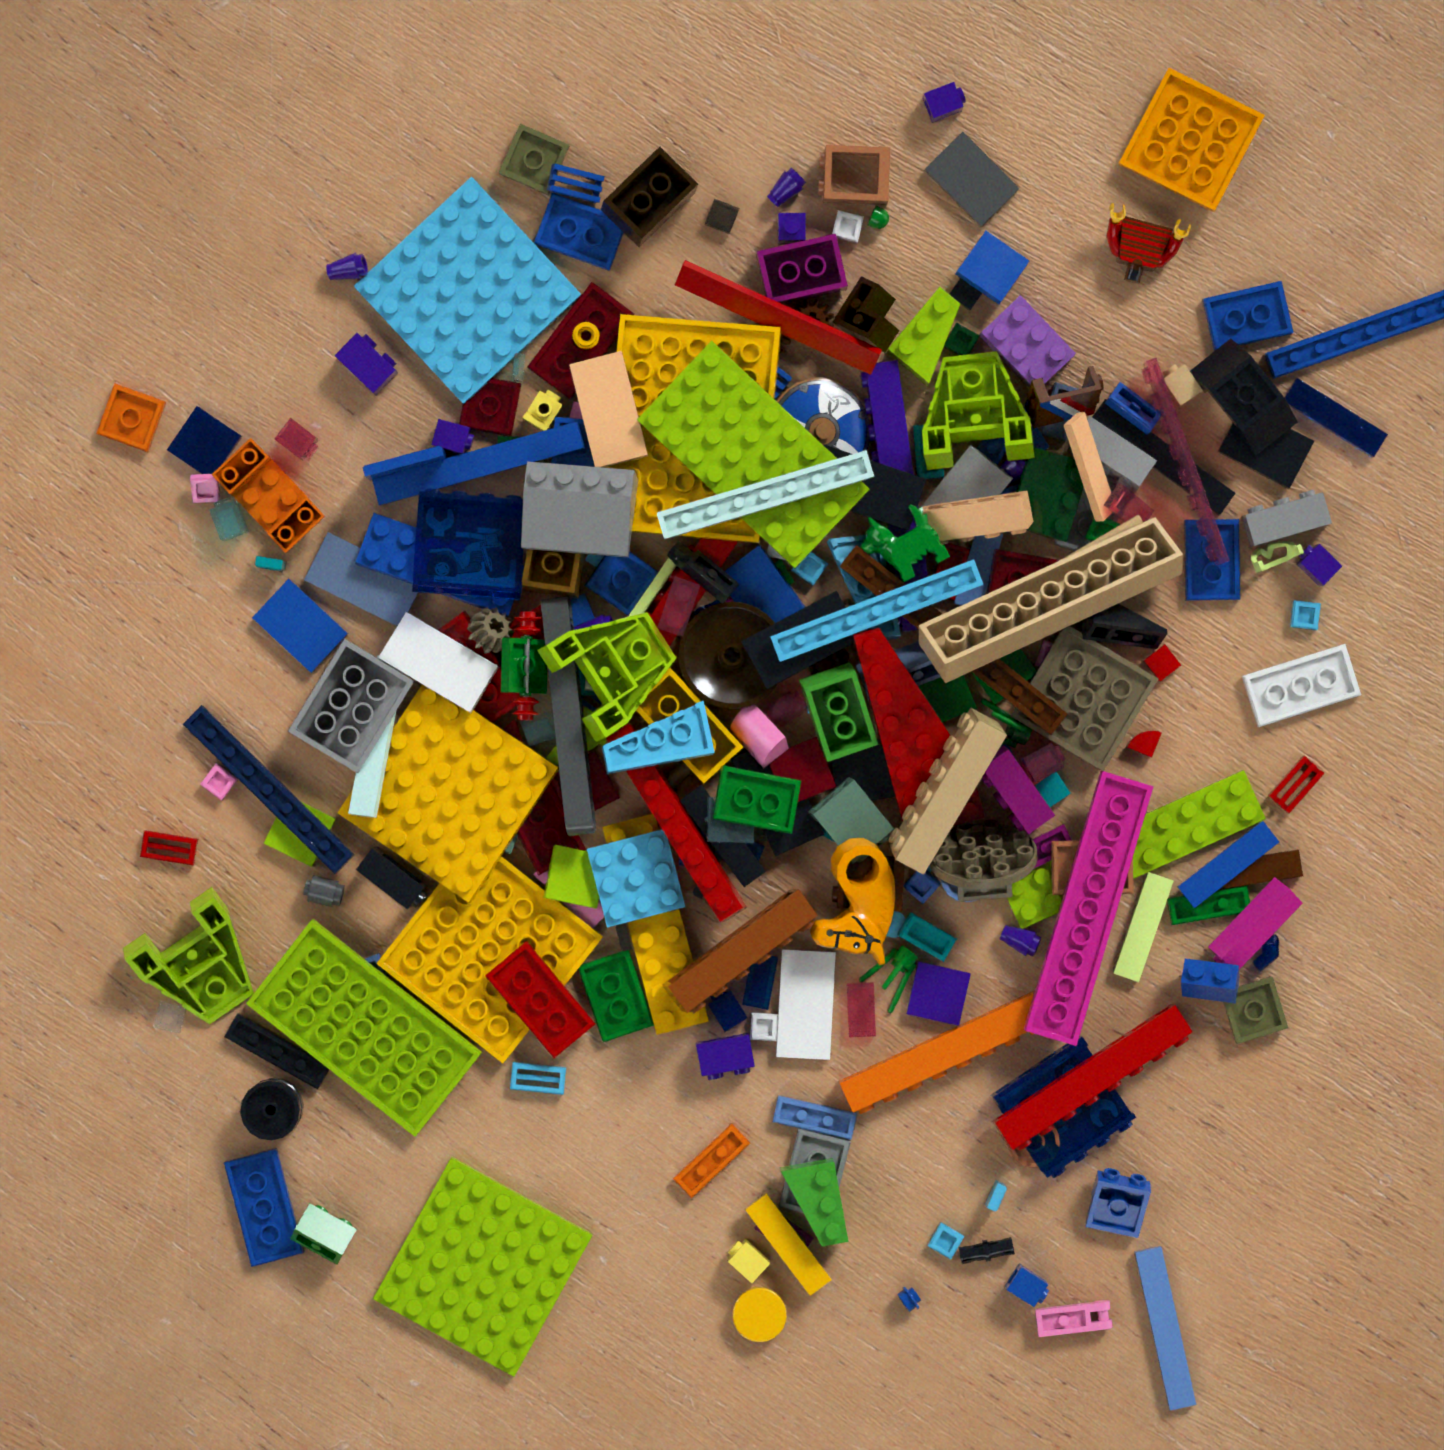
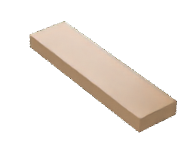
M1085 412L1076 413L1064 424V429L1096 522L1104 521L1117 508Z

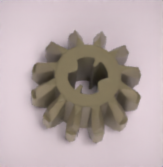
M486 607L471 617V623L468 625L467 630L472 633L469 640H475V648L482 647L484 654L490 651L495 654L502 650V638H511L514 634V631L509 628L512 626L513 621L505 619L506 613L499 614L497 607L491 610Z

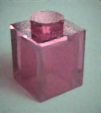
M292 418L288 420L274 438L302 461L305 457L310 459L319 447L316 444L319 439Z

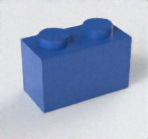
M1185 958L1181 979L1182 997L1236 1003L1239 986V965Z

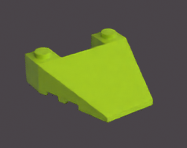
M997 351L943 357L935 384L934 396L929 405L926 424H924L922 430L927 470L954 467L952 443L1005 438L1008 461L1035 458L1030 418L1011 383Z
M648 612L568 631L537 650L551 673L575 661L602 703V706L582 718L583 723L596 742L608 737L629 722L634 712L645 701L649 692L660 681L676 659V656Z
M212 887L190 901L191 912L201 925L169 948L160 952L146 933L123 947L124 959L142 981L156 987L168 998L171 997L176 1000L182 1007L208 1024L213 1023L254 994L228 908Z

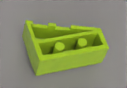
M941 287L936 290L887 349V353L891 357L898 360L903 367L926 386L930 383L960 303Z

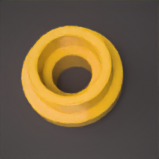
M590 322L578 324L573 331L574 343L581 349L593 348L597 345L600 338L598 328ZM585 331L591 333V338L588 341H584L581 338V334Z

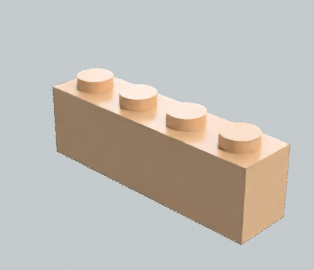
M1028 491L922 507L923 514H927L928 524L938 533L942 545L949 543V540L958 539L959 542L971 541L975 539L974 536L984 535L985 538H994L1000 536L1001 532L1008 531L1012 535L1026 532L1034 522Z

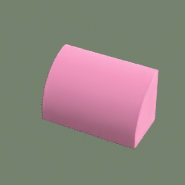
M756 705L742 709L730 726V733L763 768L789 749L786 737Z

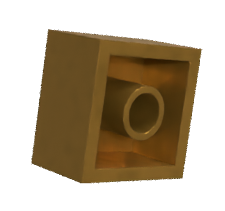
M527 549L521 586L525 591L563 597L569 596L570 598L578 599L586 554Z

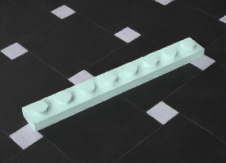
M867 450L660 511L657 512V517L665 540L874 478Z

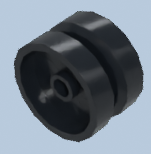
M269 1078L260 1081L247 1091L241 1103L240 1114L242 1122L249 1133L259 1139L272 1141L283 1138L297 1127L303 1115L304 1104L301 1093L295 1085L285 1079ZM268 1105H273L276 1108L274 1114L270 1113Z

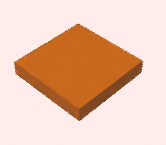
M114 383L96 434L149 452L166 402Z

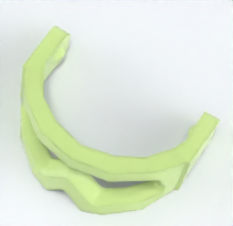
M1277 541L1268 543L1266 551L1262 548L1255 549L1251 553V561L1255 572L1259 573L1301 555L1304 551L1300 544L1295 545L1290 541ZM1284 546L1287 548V556L1265 565L1261 560L1257 561V557L1260 554L1267 559H1271L1274 548Z

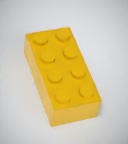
M669 668L636 711L650 725L672 716L676 712L692 707L696 703L701 702V700ZM706 706L705 710L715 753L709 756L682 760L703 783L711 778L721 766H724L743 748L739 741Z

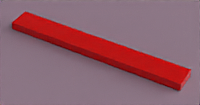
M687 260L682 264L675 282V286L758 324L781 327L782 335L870 375L882 352L880 348Z

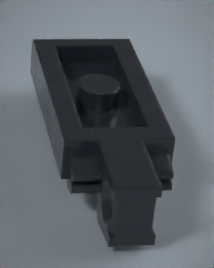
M680 541L667 554L675 565L721 603H724L739 586L735 579L701 551L697 550L695 552L688 549Z

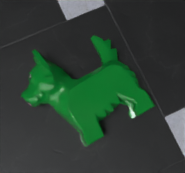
M912 504L909 505V509L915 520V528L900 537H895L889 529L869 517L870 527L865 532V541L860 545V548L869 555L873 553L881 554L900 573V578L903 582L915 576L912 564H917L918 561L923 559L922 556L927 555V552L935 554L936 563L950 557L945 546L940 543L938 533L928 524L927 514H923V508H917Z

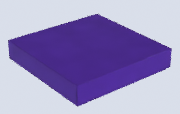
M918 961L906 1014L959 1026L971 973Z

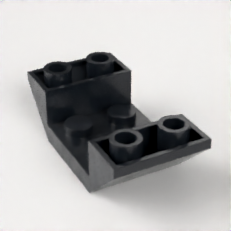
M1231 338L1190 370L1203 392L1206 393L1208 391L1238 428L1241 432L1239 437L1255 456L1298 423L1284 396L1252 356Z

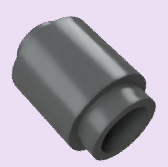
M313 875L312 880H306L303 895L308 896V902L333 907V905L340 906L345 885L339 884V881Z

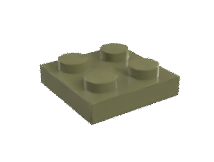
M520 123L499 174L549 196L550 191H547L551 166L552 164H563L570 145Z
M1272 976L1238 986L1236 1003L1223 1002L1236 1044L1288 1028Z

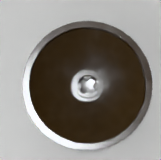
M741 602L718 603L699 612L686 626L678 648V665L685 684L701 701L704 700L706 704L720 709H744L764 700L773 692L777 685L768 690L766 689L741 641L775 624V622L762 610Z

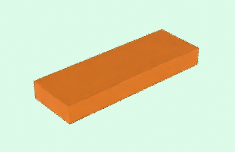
M731 1123L673 1179L692 1199L741 1153L750 1142Z

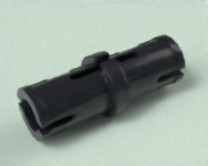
M1011 1237L989 1242L982 1240V1243L959 1247L962 1264L981 1260L988 1262L991 1261V1258L1015 1254Z

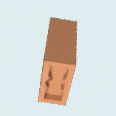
M826 145L825 152H820L819 168L824 169V179H819L818 195H823V203L887 205L889 201L891 147ZM832 155L878 156L877 194L831 192Z

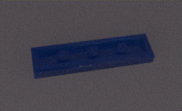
M1298 378L1294 380L1284 397L1291 408L1372 458L1375 457L1388 436L1384 431Z

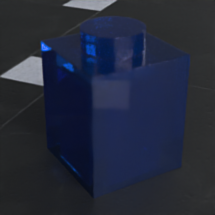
M731 989L724 991L717 997L710 996L712 1000L708 1002V1006L724 1032L748 1018Z

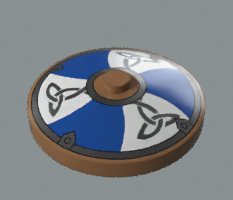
M812 378L791 385L776 398V401L822 445L825 444L851 454L867 450L868 454L871 446L868 425H872L869 414L866 415L865 404L861 398L848 386L828 378Z

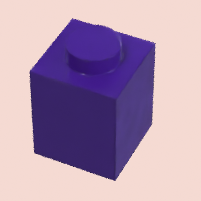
M954 82L928 91L922 97L932 123L962 112L963 103L966 102L961 87L956 88Z
M778 213V245L805 241L806 213Z
M438 419L431 445L433 447L441 446L444 450L453 453L464 454L466 450H471L474 435L470 434V427Z
M1309 544L1303 550L1304 553L1298 555L1301 560L1296 564L1319 587L1324 586L1342 567L1320 544L1313 547Z

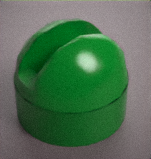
M875 206L867 225L876 229L884 228L889 222L888 212L879 206Z

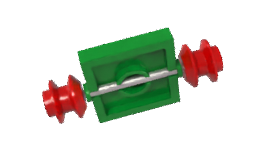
M521 611L519 617H514V619L519 621V627L515 628L514 631L524 636H521V638H502L501 692L520 693V696L523 697H517L512 701L517 705V711L512 714L517 715V720H533L534 715H539V713L534 711V705L538 704L539 701L529 696L531 694H547V665L537 651L545 646V640L533 639V636H530L536 635L541 631L535 627L536 621L540 620L541 617H536V612Z

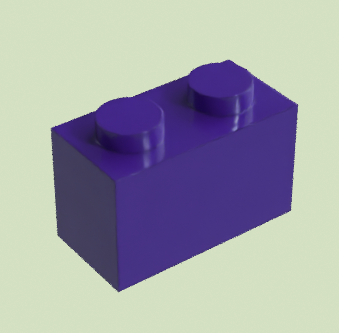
M356 333L334 356L376 396L398 373L393 368L397 363L386 353L381 356L374 349L377 344L367 334L361 337Z
M749 1033L696 1042L701 1075L707 1076L708 1080L724 1077L723 1072L734 1071V1075L749 1073L750 1067H755Z

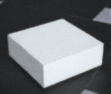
M838 210L832 234H836L839 240L857 244L864 216Z
M751 1012L750 1040L777 1041L778 1014Z

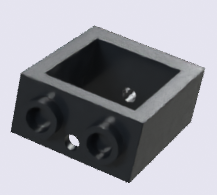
M378 847L372 848L356 868L359 873L406 909L412 906L416 908L428 895L425 892L428 886Z

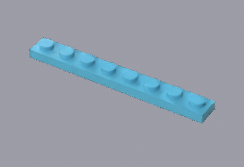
M973 559L770 636L779 662L982 586L983 582Z

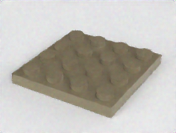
M1068 626L1060 631L1030 682L1032 686L1068 715L1052 735L1048 734L1016 707L1010 717L1099 770L1104 771L1158 681V678L1098 642L1083 639L1081 632Z

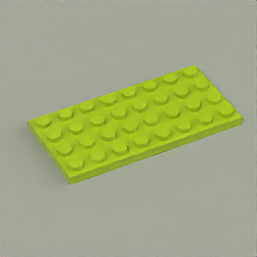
M712 340L637 419L640 424L716 495L837 459ZM860 481L740 518L793 568H796L870 489Z
M314 919L308 923L246 1003L414 1137L417 1136L482 1053L472 1043Z

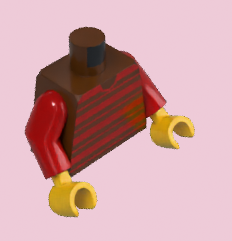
M1112 203L1109 207L1111 218L1109 219L1106 238L1111 253L1117 257L1116 262L1127 266L1124 280L1139 284L1143 270L1153 272L1156 267H1164L1177 254L1184 238L1189 235L1191 224L1188 225L1186 230H1180L1178 226L1181 219L1176 221L1174 233H1172V228L1127 217L1124 204L1122 211L1115 213L1113 212L1114 203Z

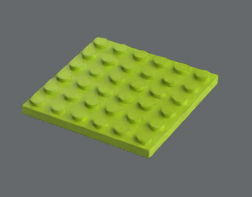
M451 1157L373 1299L515 1377L593 1234L458 1159Z

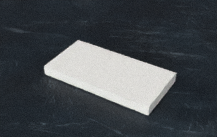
M407 612L378 657L383 662L469 713H472L499 668L496 664Z
M1346 644L1242 676L1257 727L1361 695Z
M782 949L776 1057L830 1060L836 952Z

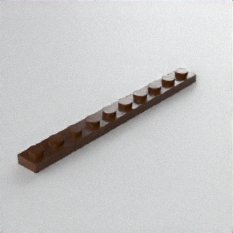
M857 545L839 566L876 596L906 585ZM929 605L905 614L902 617L919 630L918 625L938 617L942 613L934 606ZM1000 659L971 671L1050 735L1068 715Z

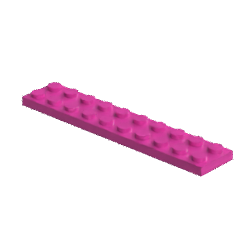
M1100 771L1023 1029L1024 1031L1077 1046L1154 786Z

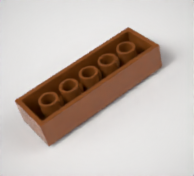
M790 889L662 984V986L681 1011L694 1014L706 1005L704 1000L709 996L717 997L727 990L726 984L732 979L738 981L750 972L748 967L752 964L758 963L760 965L772 956L770 954L772 949L775 947L783 948L793 940L791 935L795 932H804L815 924L813 919L818 915L799 889Z

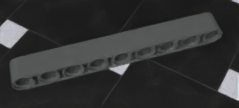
M569 596L541 600L546 645L562 634L574 630ZM572 661L554 673H551L548 668L564 818L568 836L596 833L585 724L582 721L584 712L579 668L576 662Z

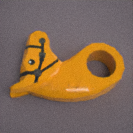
M850 838L838 845L831 857V872L844 891L850 907L832 919L815 920L810 934L816 945L852 954H872L877 963L883 965L885 964V956L882 944L891 925L895 906L894 876L886 857L875 843L865 838ZM859 855H869L872 857V868L867 875L859 879L847 877V865L853 858Z

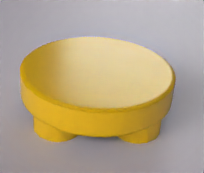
M752 1287L743 1292L734 1304V1325L737 1331L750 1341H769L782 1331L786 1323L785 1304L782 1298L771 1289Z

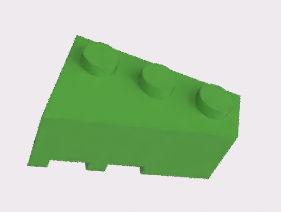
M833 1158L780 1167L782 1175L821 1246L849 1242Z

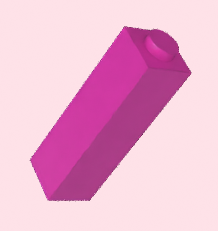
M1274 877L1208 946L1215 954L1212 959L1217 963L1239 965L1240 970L1303 903L1286 885Z

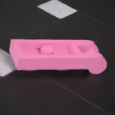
M1110 1300L1035 1309L1038 1337L1113 1328L1112 1319H1109L1108 1310L1111 1309ZM1090 1312H1097L1098 1320L1091 1321Z

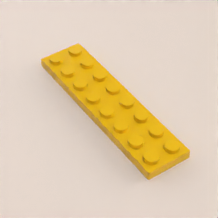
M653 814L602 827L606 843L659 830ZM680 909L627 922L656 1034L659 1035L709 1022L705 1006L694 1014L692 1012H683L662 986V984L693 962Z

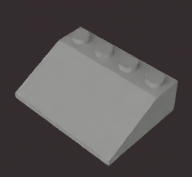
M527 461L523 492L521 548L629 558L638 478L635 471Z
M344 638L289 727L288 732L358 773L414 680Z

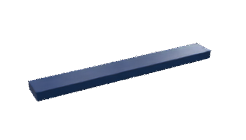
M1444 290L1265 353L1264 356L1272 379L1444 319Z
M574 422L372 479L378 504L385 505L527 465V461L538 462L581 450L585 446L579 424Z

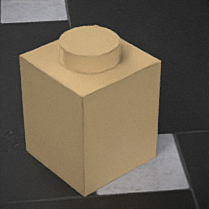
M1175 364L1162 373L1165 378L1160 381V384L1177 408L1203 391L1185 364L1180 368Z

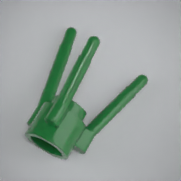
M981 699L982 704L993 710L991 713L993 717L1007 724L1005 733L1008 739H1005L1002 744L1016 748L1018 743L1026 745L1032 729L1013 719L1009 713L986 699Z
M903 945L898 950L893 948L885 957V964L893 959L890 964L895 968L883 983V990L887 989L899 972H905L888 1009L889 1013L894 1011L911 973L917 967L914 963L918 957ZM877 963L861 976L859 981L864 982L885 964L879 965Z

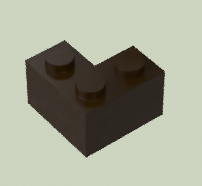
M862 276L832 321L845 333L882 349L883 353H886L900 331L885 318L896 299L879 284Z

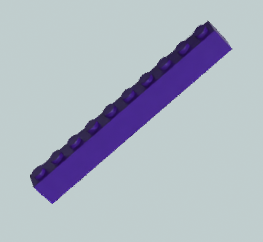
M898 360L876 363L871 375L866 372H860L862 388L867 387L868 398L864 399L866 415L871 414L872 425H868L870 441H875L876 451L871 452L872 461L913 474ZM913 517L909 531L887 523L886 526L895 537H900L915 528L916 524ZM922 556L923 559L918 561L917 564H912L915 576L905 581L906 585L928 577L925 556ZM887 562V569L901 580L900 573ZM902 616L897 617L901 633L918 630Z

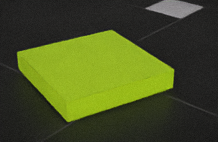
M302 802L331 831L336 818ZM276 817L264 844L313 867L317 856Z
M554 845L543 898L597 909L599 895L587 851Z

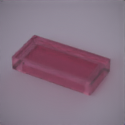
M1120 483L1116 485L1104 504L1107 509L1123 522L1136 515H1139L1142 521L1145 522L1148 521L1154 512L1151 507Z
M874 982L847 983L849 1037L876 1036Z

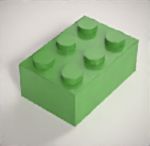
M850 662L799 680L818 742L827 762L879 745L856 671Z

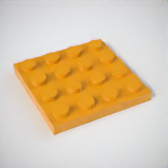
M1168 68L1123 153L1119 165L1215 213L1265 115Z

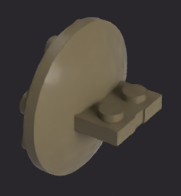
M986 820L979 824L964 823L956 825V828L950 830L930 863V868L938 878L957 886L959 902L976 901L985 898L1012 897V883L1026 877L1036 866L1037 847L1027 832H1019L1018 829L999 824L996 820ZM983 825V831L972 832V826Z

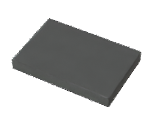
M964 132L957 136L924 170L980 227L1019 190V187Z

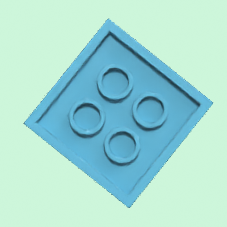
M662 829L587 849L607 927L685 907L669 841Z

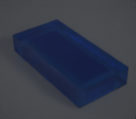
M771 956L760 965L756 963L749 967L750 972L747 975L742 1005L769 1009L778 956Z

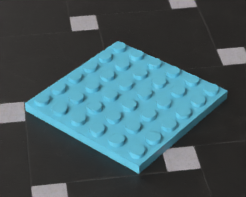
M472 176L354 285L355 289L463 404L470 400L491 378H494L581 296V293Z

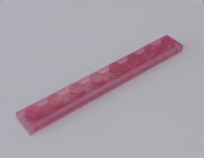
M1157 358L1150 359L1143 363L1144 369H1141L1143 379L1146 385L1150 384L1154 393L1150 395L1155 410H1160L1163 418L1159 420L1164 435L1169 434L1172 443L1169 445L1173 460L1178 459L1181 468L1178 471L1180 481L1183 486L1187 485L1190 495L1187 496L1189 506L1192 511L1196 510L1199 521H1196L1198 531L1201 536H1205L1209 545L1205 547L1210 562H1215L1216 566L1230 561Z

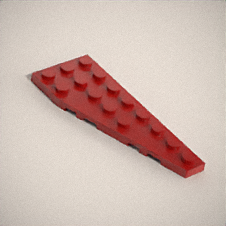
M875 628L854 634L853 638L903 822L902 816L905 809L909 805L914 804L917 799L916 792L920 784L927 782L931 775L930 768L936 759L940 760L945 752L943 750L944 744L951 735L880 628ZM977 786L953 826L985 818Z

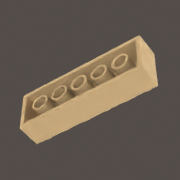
M970 708L968 713L964 712L957 723L958 730L954 736H949L943 747L945 752L940 760L936 759L930 768V777L926 783L922 782L916 792L917 799L913 805H909L905 809L899 829L895 828L889 837V847L895 859L923 875L1007 736L997 721L973 708Z

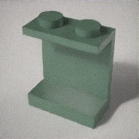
M850 777L808 811L837 845L850 838H865L881 845L889 839V833L894 830L857 782ZM869 855L856 856L850 862L853 864L856 861L860 863Z

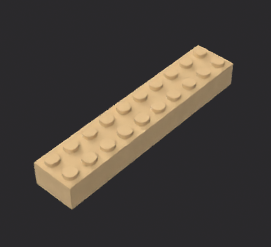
M1156 517L918 625L919 645L941 678L947 683L1181 575L1183 553Z

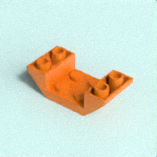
M252 438L247 440L211 474L263 527L285 553L291 550L325 517L311 499Z

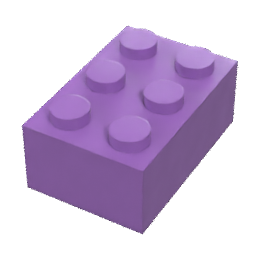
M1021 295L993 320L979 336L993 351H997L1000 359L1028 388H1030L1031 381L1042 378L1045 384L1076 354Z

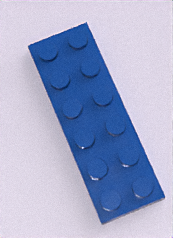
M373 513L355 562L356 565L481 609L488 607L491 610L497 607L499 614L506 613L507 618L509 617L524 572V565L516 563L514 594L433 588L434 582L427 574V565L436 554H429L428 550L449 548L458 554L462 553L467 545L453 540L422 538V529Z

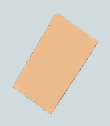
M622 351L569 364L595 467L604 468L647 457L648 452L641 425L637 421L639 417Z

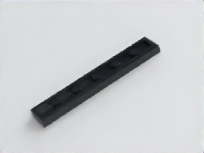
M1107 399L1102 402L1092 418L1157 460L1153 467L1155 470L1217 515L1223 512L1236 494L1234 491L1154 433L1150 432L1147 435L1106 405Z

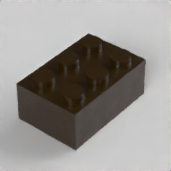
M659 147L603 201L601 211L640 247L695 194L698 183Z

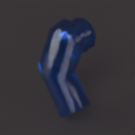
M1273 934L1262 945V954L1252 961L1253 965L1260 972L1279 957V938L1277 935Z

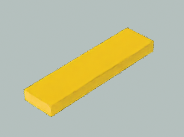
M767 1193L745 1208L746 1212L810 1296L832 1280Z

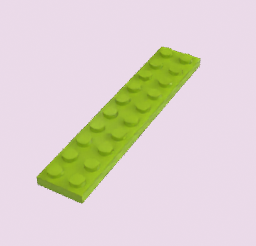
M1241 770L1146 813L1133 854V879L1265 820V815L1245 771ZM1051 861L1034 868L1026 877L1012 883V897L1006 898L1020 929H1024L1059 912L1063 895H1052Z

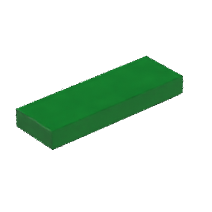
M1247 885L1219 889L1195 908L1192 907L1185 896L1167 899L1171 925L1240 914L1250 903Z

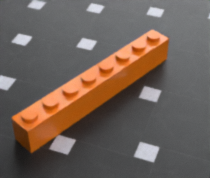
M1034 991L839 1080V1084L852 1112L858 1111L859 1114H863L873 1109V1103L880 1100H883L884 1103L897 1098V1092L907 1088L908 1092L921 1087L923 1085L922 1081L929 1077H932V1080L939 1079L947 1074V1069L955 1065L957 1069H960L972 1063L970 1058L979 1054L982 1058L996 1052V1046L1003 1043L1006 1046H1010L1020 1041L1019 1036L1027 1033L1023 1029Z

